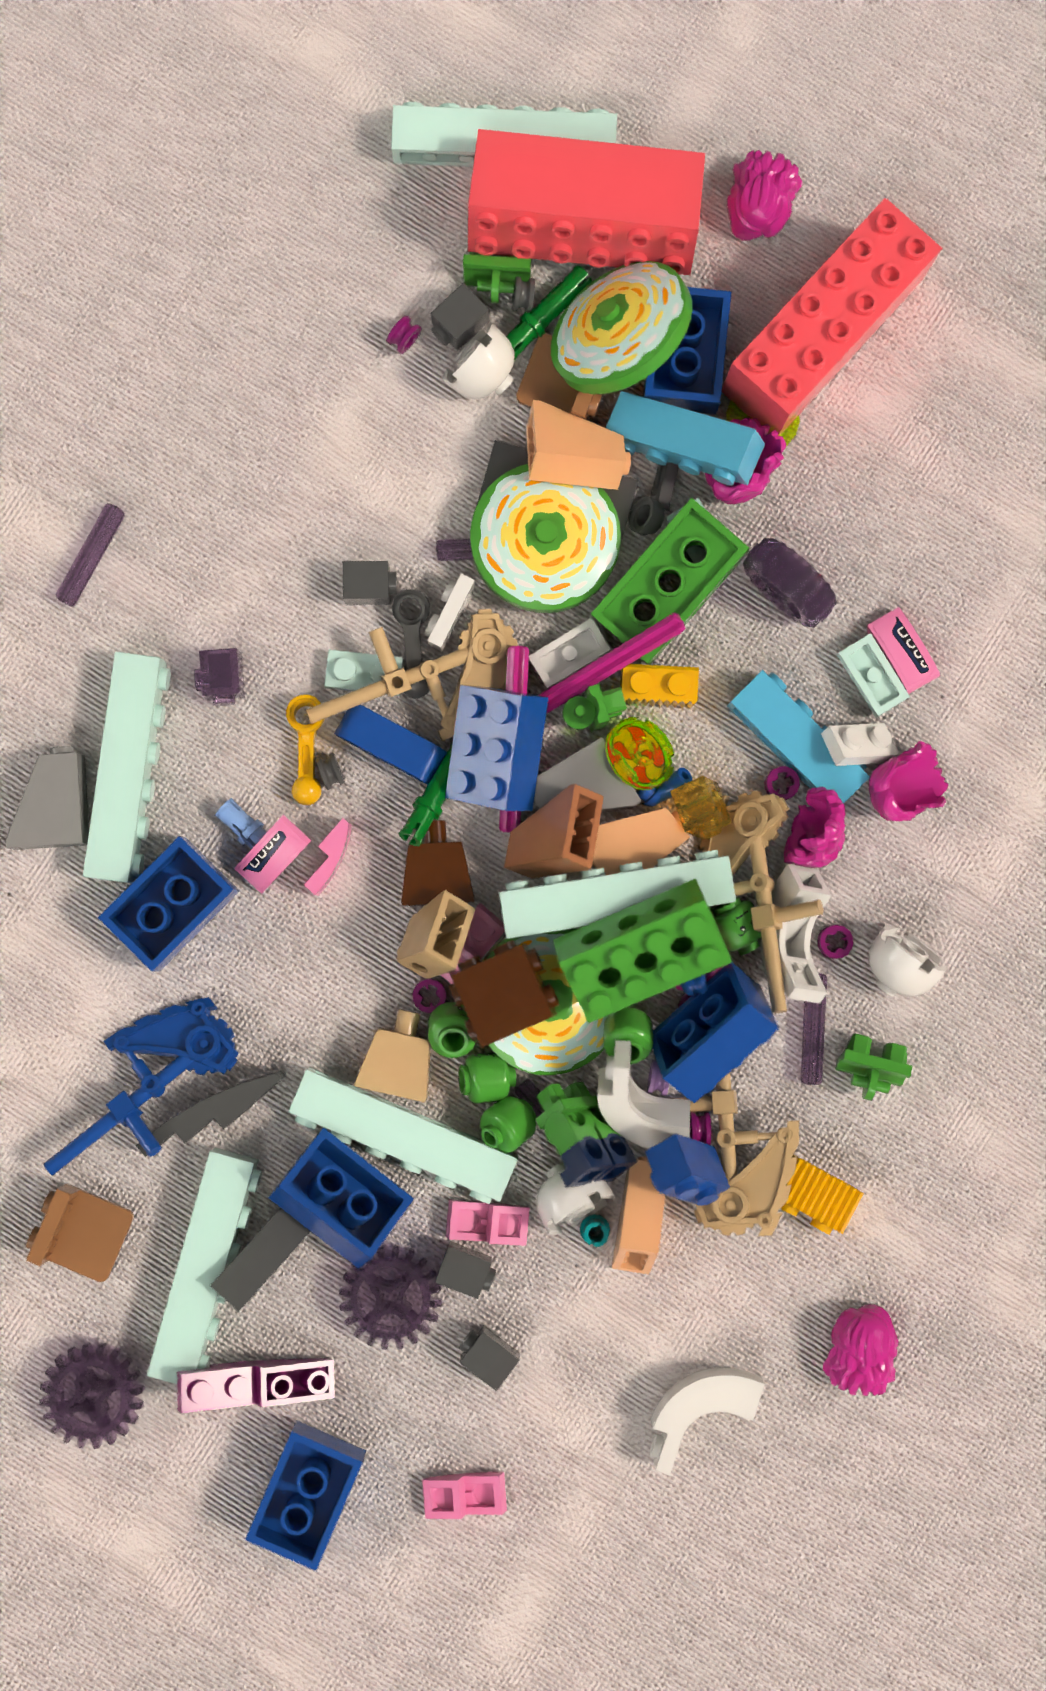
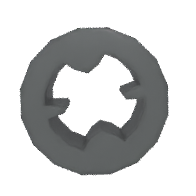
M515 276L512 310L517 311L518 308L523 307L526 312H531L535 293V279L529 278L528 281H522L520 276Z
M333 752L329 754L326 760H322L320 757L316 758L320 775L327 790L332 789L334 783L345 784L343 774Z

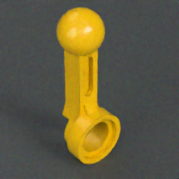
M306 694L299 695L289 702L286 709V717L290 726L298 733V778L292 785V796L301 805H312L319 800L322 792L321 785L315 778V737L324 719L307 725L296 721V713L300 708L304 706L314 707L321 704L317 698Z

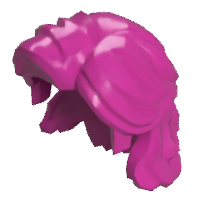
M753 150L747 153L743 162L734 164V184L731 186L730 195L727 197V210L732 233L740 240L749 241L762 235L767 238L773 237L784 228L792 213L791 202L800 190L802 180L798 175L799 169L797 165H791V160L785 159L784 154L777 153L775 158L772 159L770 151H765L763 154L760 150Z
M746 417L742 420L733 419L729 421L756 429L765 443L748 485L734 482L732 486L725 485L713 479L711 474L705 473V479L707 484L712 487L714 496L726 504L745 503L761 495L764 488L770 482V475L782 464L780 461L784 459L782 452L786 448V441L782 436H778L776 430L768 434L770 426L768 424L761 426L760 421L756 418Z
M918 741L914 747L904 751L898 757H891L886 762L879 764L871 773L868 788L871 803L885 820L911 821L912 818H915L916 815L921 814L927 808H939L945 805L946 799L942 794L947 790L949 784L944 782L945 777L941 776L942 769L935 767L939 764L936 757L937 751L929 743Z
M822 786L811 788L807 791L806 802L810 807L806 805L798 806L799 813L792 822V834L788 837L784 848V863L821 868L834 861L843 848L846 837L844 833L846 825L844 821L845 805L835 790H827Z
M867 1304L858 1309L848 1308L839 1315L831 1331V1342L834 1346L829 1351L822 1369L829 1376L833 1386L838 1385V1389L843 1391L848 1389L851 1395H856L859 1387L863 1396H868L869 1393L873 1396L882 1395L886 1392L887 1384L895 1381L894 1358L897 1356L899 1341L891 1318L882 1307L875 1304Z

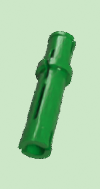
M575 265L573 270L531 312H524L519 317L520 322L506 335L513 347L515 359L535 338H541L546 333L545 328L567 308L570 302L587 285L593 282L591 277L585 278L589 274L581 266Z
M453 741L423 795L418 796L412 804L414 810L403 829L399 832L400 838L406 842L413 829L416 830L409 843L410 845L420 846L433 820H438L442 814L441 806L446 800L445 795Z

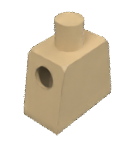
M442 891L409 920L401 946L397 950L398 963L427 979L454 971L457 968L476 908L448 891Z
M399 1009L394 1030L382 1027L377 1029L356 1078L355 1087L426 1102L429 1089L431 1045L428 1038L416 1035L420 1013Z

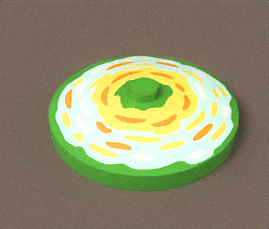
M654 261L634 262L628 266L622 265L598 277L570 302L558 320L551 341V358L555 369L569 386L587 394L616 392L645 379L673 354L686 334L692 316V298L688 287L673 268Z
M528 464L521 465L504 473L487 488L475 508L470 529L471 553L477 571L486 585L498 597L510 605L536 613H554L569 610L593 597L610 577L617 562L621 543L618 515L614 504L603 488L529 480Z
M577 928L508 939L504 936L490 949L483 959L484 961L494 957V948L512 940L515 941L516 946L527 944L529 950L535 948L544 967V970L539 971L545 986L551 984L558 998L559 1006L554 1007L557 1013L556 1016L488 1045L506 1063L524 1072L537 1075L568 1073L590 1063L604 1050V1022L608 1015L588 1023L559 965L553 939L577 930Z

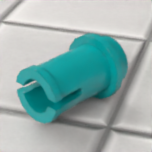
M592 1214L585 1217L581 1222L580 1233L587 1244H592L593 1247H600L608 1240L610 1226L606 1218L598 1214ZM598 1225L601 1227L602 1231L599 1235L593 1236L589 1234L590 1229Z

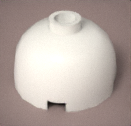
M491 322L488 323L487 333L480 329L454 358L459 366L454 372L447 368L442 378L456 392L467 398L482 399L494 391L498 395L502 394L513 381V377L509 375L515 363V353L511 342Z
M886 924L875 938L869 952L868 960L872 973L878 979L876 985L883 992L893 997L897 993L912 997L929 992L948 969L946 965L938 966L942 958L917 937L909 933L906 938H902L895 934L899 929L898 927Z
M564 1163L550 1169L545 1174L548 1180L541 1185L536 1197L537 1211L547 1232L550 1235L563 1232L559 1225L568 1222L572 1227H575L588 1215L596 1214L608 1205L604 1198L614 1199L615 1197L607 1182L593 1181L583 1186L566 1188L560 1176L566 1169Z

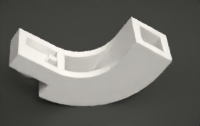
M793 864L786 865L771 892L772 903L780 908L814 900H821L824 907L832 896L819 869ZM817 916L782 923L783 929L776 930L784 991L789 999L820 1003L827 994L814 966L810 949L812 929ZM761 937V955L764 971L766 974L763 944Z
M615 1040L614 1056H607L606 1068H599L597 1098L599 1109L606 1122L626 1140L647 1149L652 1148L674 1134L689 1138L690 1100L660 1098L641 1090L633 1081L630 1073L631 1041Z
M715 1367L692 1373L674 1384L658 1402L650 1419L653 1429L662 1432V1435L655 1434L649 1456L654 1458L655 1471L671 1475L683 1435L689 1425L700 1416L711 1412H726L753 1421L765 1385L761 1376L736 1368Z

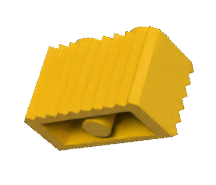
M629 664L621 669L620 687L625 703L627 702L630 706L633 703L637 706L641 703L644 706L650 704L652 707L655 704L659 707L664 704L667 708L670 705L674 708L678 705L684 708L687 705L690 709L698 700L699 667Z
M797 1156L795 1174L787 1184L792 1185L789 1198L781 1209L795 1217L799 1211L812 1217L810 1225L828 1235L831 1234L833 1229L843 1234L864 1193Z

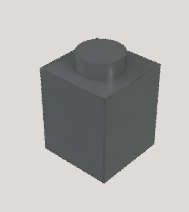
M462 283L431 312L433 325L431 330L443 345L447 346L450 343L458 351L490 321L489 309Z
M342 561L343 600L346 605H391V594H397L398 585L397 571H390L388 561Z
M450 1241L435 1283L478 1299L481 1290L489 1292L496 1273V1269L490 1268L492 1257Z
M484 1325L478 1333L471 1330L459 1347L463 1352L460 1357V1364L495 1391L499 1389L520 1361V1353Z

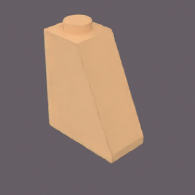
M533 400L526 426L529 480L618 490L622 475H628L631 464L630 452H625L624 436L545 402Z
M667 808L601 824L598 828L592 865L596 869L604 868L605 875L620 873L619 865L642 862L643 869L653 868L658 864L657 859L665 858L690 838L686 832L690 826L678 811L675 810L670 813Z
M647 1156L638 1157V1162L626 1172L611 1269L649 1275L659 1253L665 1195L661 1194L654 1187L650 1177L651 1167Z

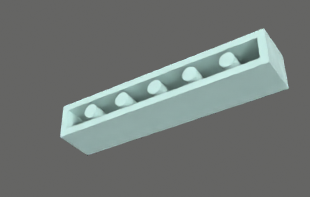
M405 102L402 105H393L391 144L393 163L473 167L478 129L616 143L617 114L609 113L604 109L572 112L568 108L556 107L550 111H537L529 106H517L511 110L498 109L496 106L489 104L479 105L476 108H461L454 103H444L439 107L424 106L419 102Z
M115 651L83 877L133 883L136 880V876L139 877L143 872L144 855L139 853L141 839H147L150 820L149 817H145L147 802H152L155 791V781L151 780L150 776L152 764L157 765L160 756V743L155 741L157 727L162 728L165 720V706L161 705L163 690H168L171 678L170 668H166L167 663L160 657Z
M718 850L695 853L696 861L681 863L680 856L657 859L658 867L643 869L642 862L619 865L620 873L605 875L604 868L581 871L582 879L567 881L566 874L543 877L544 885L529 887L528 880L506 883V891L498 892L505 938L586 926L695 878L708 906L736 902L729 856L719 857Z
M311 1067L306 1069L288 1111L296 1115L294 1121L310 1129H316L317 1125L331 1130L330 1133L343 1143L350 1144L352 1139L365 1144L364 1151L373 1156L385 1159L387 1154L401 1160L399 1166L417 1174H420L422 1169L436 1175L434 1179L436 1182L455 1189L457 1184L471 1189L469 1194L471 1197L488 1204L491 1203L492 1199L501 1201L518 1160V1155L512 1152L503 1153L497 1149L490 1148L479 1138Z
M216 1147L209 1152L147 1376L177 1384L178 1371L208 1368L210 1356L205 1355L208 1340L215 1341L221 1319L215 1317L219 1303L225 1304L226 1302L210 1285L241 1251V1244H237L236 1240L239 1229L246 1230L252 1208L246 1206L249 1193H256L260 1183L262 1171L256 1169L259 1159Z

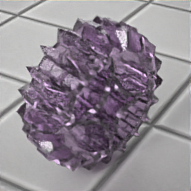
M764 538L749 551L748 556L743 562L746 575L750 577V581L758 588V591L786 616L791 617L802 626L815 628L828 617L833 607L837 604L835 593L831 589L830 584L823 579V575L818 573L814 565L809 564L793 548L787 547L784 542H779L773 538Z
M397 1244L392 1249V1256H387L385 1246L381 1245L377 1250L378 1258L375 1259L373 1256L366 1263V1266L363 1265L358 1269L351 1264L353 1270L358 1275L346 1272L343 1280L352 1285V1287L345 1286L339 1290V1295L351 1299L342 1302L339 1306L340 1311H353L345 1319V1324L349 1326L358 1322L360 1325L356 1328L354 1336L359 1338L367 1331L370 1333L367 1339V1345L369 1346L374 1344L376 1337L382 1338V1350L388 1349L390 1339H395L397 1349H403V1336H407L412 1344H416L418 1342V1335L415 1329L427 1335L430 1332V1327L424 1319L431 1322H436L439 1315L429 1307L437 1308L442 1306L441 1298L431 1296V1294L441 1291L442 1286L437 1283L429 1284L428 1282L436 1276L437 1271L433 1268L423 1273L422 1269L428 1261L427 1258L423 1256L415 1264L411 1261L415 1250L410 1248L406 1253V1257L403 1258L399 1256L401 1249L400 1245ZM387 1267L406 1271L396 1280H386L381 1275L377 1276L373 1273L378 1269ZM414 1280L418 1283L422 1293V1306L418 1313L411 1308L412 1304L405 1295L406 1290ZM363 1281L370 1286L369 1290L372 1291L376 1298V1303L368 1314L364 1311L360 1300V1288ZM402 1285L396 1299L401 1302L397 1304L395 1301H390L379 1310L385 1296L381 1291L385 1290L387 1293H391ZM387 1314H394L402 1320L405 1318L408 1322L398 1326H385L376 1321H379Z
M86 1342L82 1346L81 1352L75 1346L67 1350L68 1358L60 1354L54 1360L57 1367H49L46 1370L45 1374L50 1380L44 1381L40 1385V1390L50 1395L42 1397L39 1400V1405L50 1407V1410L43 1415V1420L50 1421L54 1418L57 1422L51 1429L52 1433L56 1434L61 1429L67 1432L63 1437L64 1443H69L76 1436L78 1437V1448H84L88 1439H90L94 1449H98L102 1445L103 1439L111 1445L117 1440V1434L125 1436L129 1432L128 1424H135L139 1419L134 1410H140L144 1405V1401L135 1396L142 1394L145 1388L142 1384H133V1381L139 1378L141 1373L139 1370H134L130 1373L127 1370L133 1362L132 1358L128 1357L122 1363L117 1359L121 1353L120 1348H115L110 1355H107L106 1343H100L94 1353L92 1344ZM87 1366L100 1368L109 1373L112 1378L101 1379L96 1376L93 1369H88ZM73 1370L76 1376L74 1380L76 1394L65 1401V1381ZM90 1388V1393L93 1390L97 1393L105 1390L95 1402H93L94 1398L91 1401L88 1398L80 1400ZM120 1390L121 1403L118 1414L115 1418L110 1419L108 1414L110 1410L108 1396L112 1395L114 1391ZM84 1412L89 1416L91 1422H96L97 1424L84 1422L73 1415V1413Z

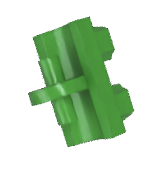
M469 252V255L464 254V284L466 286H477V291L491 292V303H499L500 293L514 294L515 276H520L522 281H528L531 278V259H521L515 256H485L475 252Z
M599 684L589 686L582 696L573 697L564 705L562 717L565 724L575 730H583L587 727H590L591 732L602 730L611 718L620 716L622 711L627 709L622 689L618 687L601 692Z
M855 1033L850 1037L845 1050L838 1057L835 1070L853 1074L851 1085L863 1088V1099L871 1101L876 1091L888 1094L891 1084L901 1087L905 1078L911 1077L912 1065L906 1064V1046L886 1043L883 1047L882 1058L869 1055L872 1039Z

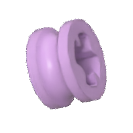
M652 1059L647 1093L652 1094L653 1091L658 1090L661 1092V1095L666 1096L669 1084L663 1080L657 1060Z

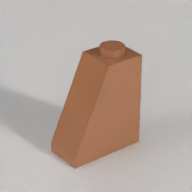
M577 784L569 785L510 832L504 868L531 879L592 869L604 796Z

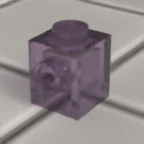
M237 648L199 651L200 669L194 670L196 691H202V696L208 701L213 700L214 706L236 704L235 698H245L242 653Z

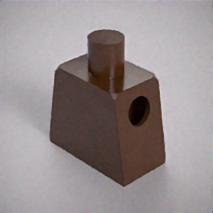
M434 820L424 836V843H421L420 846L408 844L401 899L402 906L426 905L444 890L466 903H475L463 843L447 842L446 820Z

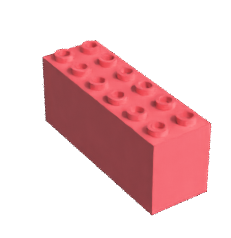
M478 129L468 203V252H475L485 256L503 255L515 256L521 259L550 260L560 264H587L598 268L605 266L617 268L622 265L628 266L634 262L654 261L670 266L678 274L690 275L699 231L705 153Z
M884 198L732 362L721 392L751 419H758L761 426L768 424L770 426L768 434L776 430L778 436H780L922 282L943 248L887 198Z

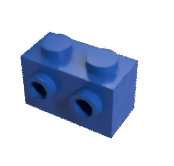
M674 1134L645 1151L652 1170L650 1174L651 1181L661 1194L691 1202L698 1206H705L715 1202L719 1198L718 1194L730 1188L714 1146Z

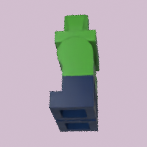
M575 1082L564 1090L560 1084H550L536 1096L544 1112L535 1120L540 1129H545L547 1140L556 1146L566 1167L560 1174L566 1188L583 1186L593 1181L612 1182L638 1162L626 1139L614 1131L606 1122L599 1109L597 1095L591 1096L584 1082Z

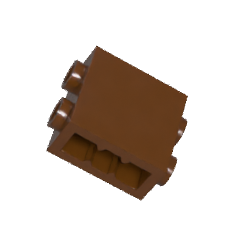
M514 940L493 949L494 957L482 962L479 956L468 959L458 964L460 972L451 975L454 983L449 985L452 997L458 1007L464 1006L469 1020L465 1021L468 1034L473 1042L479 1041L481 1048L557 1015L554 1008L559 1006L556 993L551 984L544 985L539 971L544 970L542 961L536 949L529 950L527 944L516 946Z

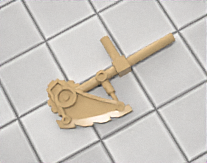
M478 609L477 614L471 615V621L467 624V630L461 631L459 636L461 644L458 645L457 651L434 660L423 661L420 665L405 671L404 668H398L383 627L372 630L368 633L384 671V675L380 676L382 680L306 709L307 717L310 723L313 724L386 694L388 697H392L412 689L411 684L425 679L432 698L437 700L443 716L440 721L443 728L438 730V734L443 742L454 736L460 685L506 690L507 650L510 646H518L517 639L512 637L514 631L510 625L505 626L503 624L504 620L500 619L499 613H492L491 609ZM463 664L454 694L448 706H446L443 698L446 695L438 674Z
M752 791L750 795L747 793L738 796L737 802H732L730 806H726L730 797L724 795L715 798L706 821L709 824L702 834L700 850H703L702 852L718 850L719 857L729 856L732 876L748 856L751 855L753 876L750 880L733 883L735 896L756 893L757 907L751 908L753 930L760 932L762 937L771 1011L773 1014L787 1012L776 930L783 929L782 923L822 915L823 905L821 900L781 908L772 903L771 892L774 889V881L768 874L765 848L769 846L771 840L775 841L779 836L778 828L782 827L783 822L789 818L786 812L789 808L784 798H779L774 793L762 795L760 791Z
M729 1072L716 1084V1091L712 1092V1096H702L695 1103L690 1101V1112L713 1111L714 1115H718L719 1133L717 1134V1143L720 1145L721 1165L730 1185L729 1189L718 1194L719 1198L715 1202L705 1206H698L696 1204L697 1209L694 1211L697 1222L703 1223L704 1228L711 1227L714 1231L720 1229L721 1234L731 1236L733 1232L737 1236L746 1233V1228L752 1229L755 1226L754 1224H759L762 1227L758 1236H772L783 1213L778 1211L789 1198L792 1185L787 1184L796 1171L797 1156L793 1157L799 1145V1121H787V1127L779 1128L777 1132L758 1133V1130L734 1131L733 1114H738L737 1093L731 1090V1075ZM684 1097V1098H668V1099H686V1100H689L687 1097ZM770 1140L764 1149L737 1175L735 1145L759 1144V1141Z

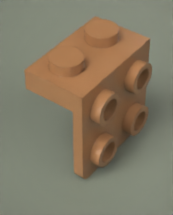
M545 333L541 338L538 337L517 391L516 398L518 403L531 408L533 400H539L587 420L588 415L595 417L602 395L583 393L569 386L553 365L551 358L552 335Z
M68 1183L57 1188L55 1192L51 1190L41 1208V1212L45 1213L40 1227L35 1226L27 1240L26 1248L30 1249L26 1261L39 1267L51 1261L95 1281H106L111 1274L134 1220L133 1212Z

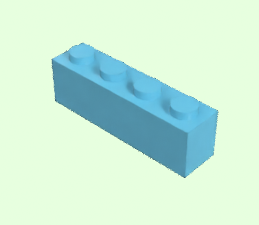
M621 391L606 425V429L624 436L625 452H630L631 456L634 455V452L641 453L648 460L663 466L667 462L677 464L681 470L692 475H699L700 472L708 473L716 481L730 486L734 482L748 485L765 446L764 441L754 428Z
M762 670L727 707L787 767L793 769L798 774L799 779L809 789L821 786L827 790L833 789L844 804L870 778L864 771L867 768L866 764L836 766L821 735L827 726L824 725L821 728L811 718L814 713L800 699L794 701L784 692L787 686L776 674L771 672L767 675Z

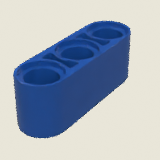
M362 705L348 709L334 733L344 741L427 785L447 751Z

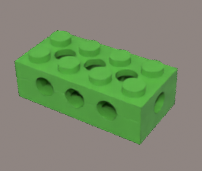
M691 498L592 611L591 615L622 643H625L672 613H677L686 625L749 553V547ZM691 546H700L706 551V556L699 563H691L684 557L686 550ZM674 574L680 578L681 584L676 591L665 592L660 588V581L665 575ZM647 602L654 605L656 612L649 621H640L635 617V610L641 603ZM674 638L645 654L640 659L647 665H651Z
M696 878L553 939L559 965L588 1023L732 963L725 942Z

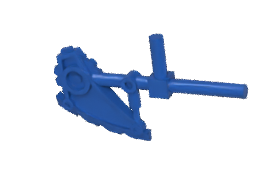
M209 997L185 1002L188 1006H170L160 1010V1015H147L134 1022L137 1026L123 1028L103 1041L110 1051L117 1049L118 1052L126 1054L132 1063L131 1068L142 1081L141 1087L130 1095L122 1091L106 1104L110 1110L108 1113L43 1163L46 1170L52 1176L118 1123L125 1127L128 1126L149 1157L161 1151V1145L140 1118V1115L143 1114L140 1106L151 1097L158 1098L162 1096L165 1092V1086L185 1070L189 1072L195 1070L197 1075H205L207 1071H210L211 1074L215 1072L225 1074L227 1070L231 1071L238 1061L236 1057L239 1053L235 1049V1043L232 1042V1039L235 1037L233 1030L227 1028L228 1024L223 1019L215 1020L216 1017L210 1015V1011L219 1009ZM135 1054H152L176 1059L156 1075H153L144 1061L138 1059Z

